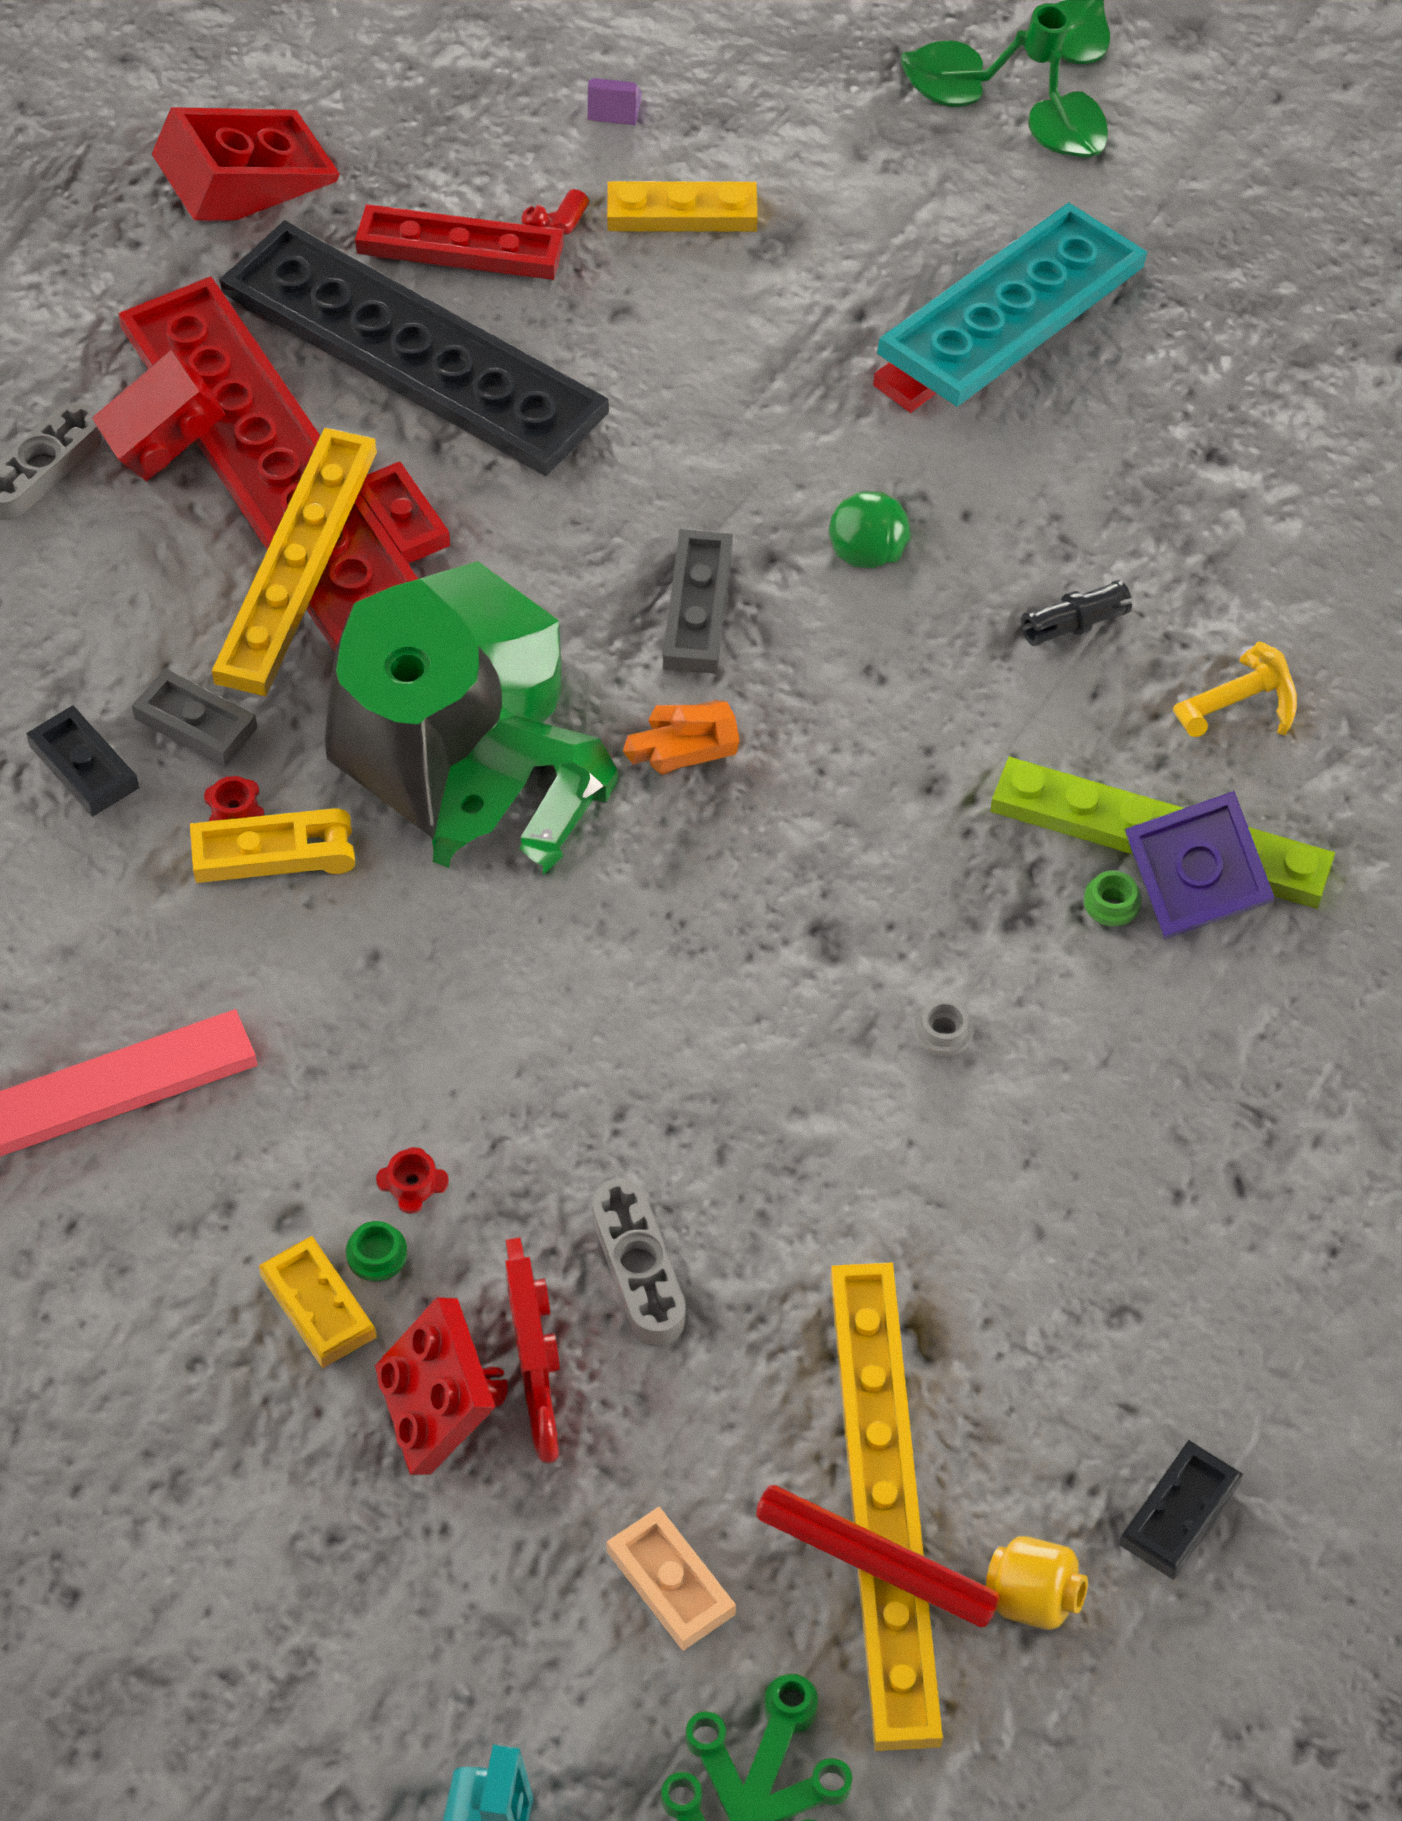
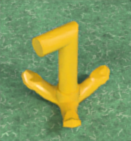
M1258 641L1239 660L1243 665L1256 671L1175 704L1173 707L1175 716L1190 736L1200 737L1208 728V723L1203 716L1260 692L1268 693L1276 690L1278 696L1276 714L1280 722L1277 734L1286 736L1295 717L1297 693L1284 654L1276 648Z

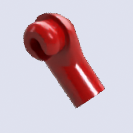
M571 189L567 192L556 211L547 214L545 207L537 205L535 208L530 206L522 213L521 223L524 225L562 229L564 235H568L573 232L589 206V198L582 191Z

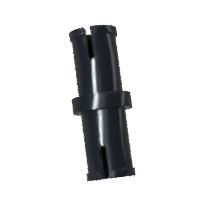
M1121 580L1113 581L1111 584L1083 594L1079 591L1064 594L1058 603L1032 612L1023 613L1021 624H1033L1022 628L1023 634L1028 643L1036 647L1043 642L1071 632L1075 635L1087 633L1092 629L1093 624L1118 615L1130 613L1132 603L1128 601L1121 604L1120 601L1131 598L1128 587Z

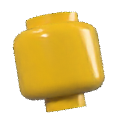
M1018 1536L1007 1547L999 1546L994 1552L987 1572L986 1587L997 1591L1000 1595L997 1611L1003 1618L1051 1630L1058 1628L1067 1618L1069 1612L1078 1614L1081 1611L1087 1594L1088 1578L1086 1575L1079 1574L1078 1558L1071 1548L1029 1536Z

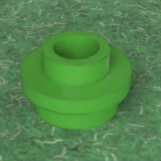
M1112 870L1099 874L1087 885L1083 901L1086 912L1098 923L1107 926H1121L1137 917L1141 908L1142 896L1135 881L1129 875ZM1108 899L1116 900V901H1118L1120 904H1112V903L1106 902L1105 900H1108Z

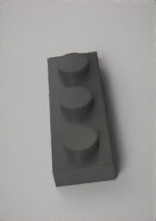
M679 529L663 649L664 670L717 674L732 557L733 533Z

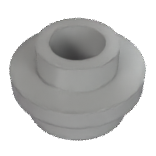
M939 999L931 1002L920 1011L915 1021L914 1032L917 1042L924 1050L933 1055L946 1057L957 1055L970 1045L973 1038L974 1024L971 1016L960 1003L950 999ZM938 1028H947L951 1030L953 1033L942 1034L936 1032L935 1030Z

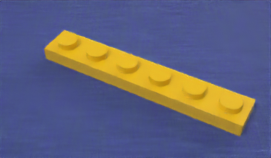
M324 428L213 666L212 676L215 685L267 697L376 456L377 451L374 438Z

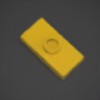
M313 1236L258 1265L260 1276L322 1369L377 1338L374 1325Z

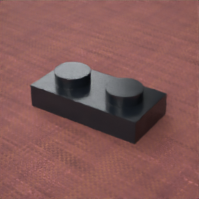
M74 705L26 733L29 747L92 817L139 789L137 775Z

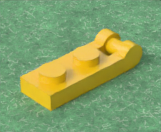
M332 808L190 823L195 883L324 870L330 874L347 873L355 867L356 863L353 845L348 843L347 840L352 834L351 816L346 810ZM320 837L325 840V842L308 844L307 838Z

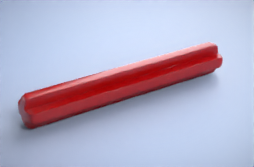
M769 1485L758 1502L756 1517L760 1521L978 1627H986L997 1610L1000 1596L997 1591L777 1485Z

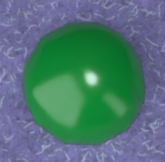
M860 491L844 499L836 508L830 520L828 534L836 555L855 568L873 569L885 563L898 562L906 544L911 542L910 524L905 510L898 500L884 492Z

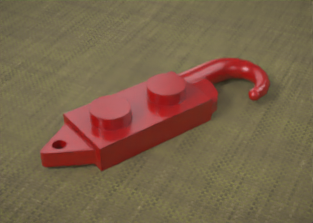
M521 1238L506 1239L508 1260H505L507 1290L532 1439L538 1458L545 1464H552L559 1457V1445L550 1393L549 1372L560 1371L555 1333L543 1335L540 1317L551 1315L546 1279L534 1280L530 1257L524 1256Z

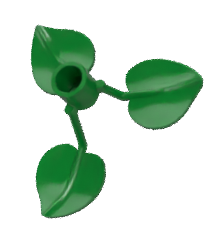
M1063 0L1055 4L1043 3L1038 5L1032 13L1027 31L1018 30L1015 40L984 71H982L983 61L981 56L968 44L960 41H935L914 51L902 53L901 63L912 85L920 93L938 104L949 107H962L976 103L982 95L981 82L991 80L1021 46H1024L1027 55L1033 61L1038 63L1050 62L1049 97L1051 100H1042L1034 104L1028 119L1029 129L1036 141L1053 152L1077 157L1098 156L1106 146L1108 138L1107 122L1098 103L1084 92L1072 91L1061 97L1058 91L1059 63L1061 58L1073 64H1088L1100 60L1106 54L1110 43V31L1105 16L1104 0Z

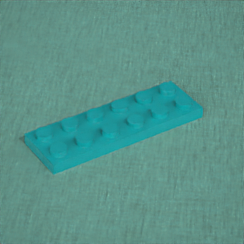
M1068 202L879 338L877 354L958 407L1144 267L1148 252Z

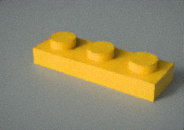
M608 181L607 231L757 232V182Z

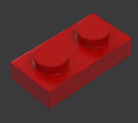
M401 461L367 474L359 493L408 564L451 546L448 529Z

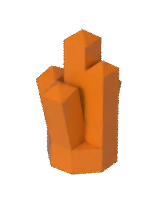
M714 700L697 705H656L648 719L653 730L628 735L623 748V753L632 764L649 761L653 769L660 775H664L682 767L736 755L740 740L736 717L728 702Z

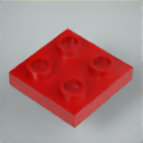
M436 1297L374 1365L377 1372L378 1385L384 1394L395 1428L396 1440L402 1449L410 1475H431L495 1407L503 1404L508 1392L507 1379L490 1380L491 1378H501L505 1374L500 1367H481L458 1298Z

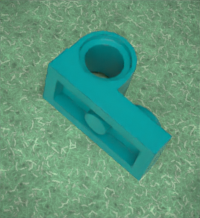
M493 1744L488 1768L467 1766L455 1769L443 1821H529L534 1797L520 1748Z

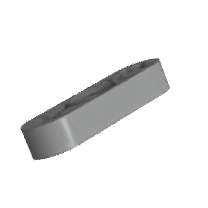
M73 402L61 406L0 460V520H10L23 515L99 446L102 434L92 420L97 411L91 405ZM39 454H49L55 457V460L45 467H33L27 464L32 457Z
M623 1178L611 1179L601 1184L593 1195L592 1216L594 1227L632 1332L639 1340L649 1345L660 1346L669 1344L681 1335L685 1326V1300L644 1190L631 1180ZM621 1201L622 1206L625 1209H629L630 1231L622 1234V1225L618 1214L615 1211H610V1204L613 1202ZM642 1249L650 1252L656 1259V1263L650 1270L644 1273H633L623 1267L621 1259L629 1251ZM654 1288L660 1310L667 1312V1321L657 1323L653 1315H648V1297L646 1292Z

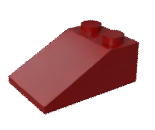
M171 107L151 154L194 221L239 220L335 183L340 176V173L296 109Z

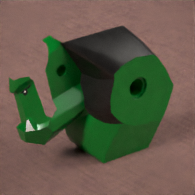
M479 561L392 586L354 603L345 621L334 655L324 737L326 757L328 761L428 834L432 839L433 845L432 862L449 868L451 858L457 850L476 837L493 831L525 785L534 766L554 765L557 777L521 836L522 845L519 848L534 862L543 865V874H545L564 856L560 847L592 801L607 802L619 780L618 769L600 738L544 723L555 711L561 696L560 621Z

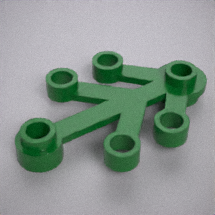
M784 1674L774 1679L768 1686L765 1694L764 1711L769 1722L744 1785L725 1747L726 1727L724 1721L717 1714L708 1711L699 1712L689 1719L686 1725V1745L692 1754L700 1757L729 1821H784L821 1804L838 1805L844 1802L850 1795L852 1787L851 1769L845 1762L837 1758H827L820 1761L815 1766L812 1777L771 1794L793 1734L808 1729L813 1724L817 1715L818 1694L814 1685L807 1678L798 1674ZM787 1690H795L803 1696L804 1701L798 1706L790 1707L783 1704L779 1697ZM707 1726L713 1728L717 1732L718 1737L715 1741L705 1744L697 1741L693 1734L698 1728ZM676 1772L668 1776L661 1789V1802L665 1812L675 1818L676 1821H706L700 1810L702 1787L699 1780L687 1772ZM827 1773H835L843 1779L844 1785L838 1790L831 1791L825 1789L819 1780ZM677 1787H687L693 1792L694 1798L689 1803L680 1805L674 1803L670 1799L669 1794ZM806 1819V1820H802V1821H816V1820Z

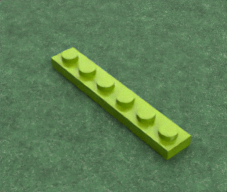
M1008 756L992 797L990 812L1133 854L1125 834V829L1181 810L1183 807ZM1248 827L1274 897L1318 909L1336 852Z

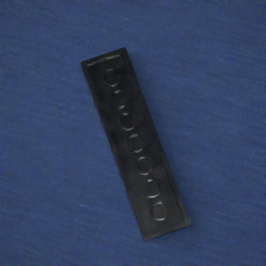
M286 220L279 224L219 279L221 291L225 296L544 476H547L609 413V398Z

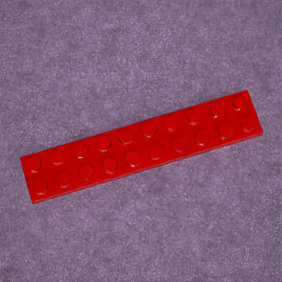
M212 276L119 312L121 329L148 369L172 350L199 373L226 413L206 434L195 441L268 550L319 441L320 434ZM360 493L357 495L306 608L334 653L336 652L345 621L355 602L392 586L418 579Z

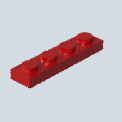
M366 204L355 237L356 254L554 280L564 246V231L562 229Z

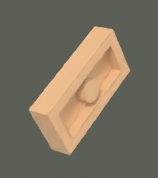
M657 1507L606 1541L609 1556L682 1651L736 1615V1604L660 1507Z

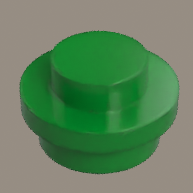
M370 1221L362 1224L350 1236L346 1244V1259L349 1268L356 1276L367 1281L377 1282L390 1279L402 1270L407 1261L408 1250L404 1236L398 1229L383 1221Z

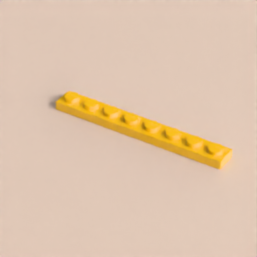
M893 1262L831 1265L830 1278L853 1522L924 1556ZM858 1569L874 1750L891 1751L941 1748L943 1734L929 1602Z

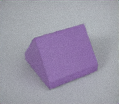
M592 78L588 81L587 120L636 125L642 97L641 89L634 82Z

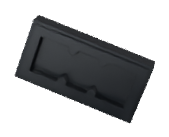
M1188 1440L1121 1535L1119 1545L1174 1580L1240 1485L1243 1473Z

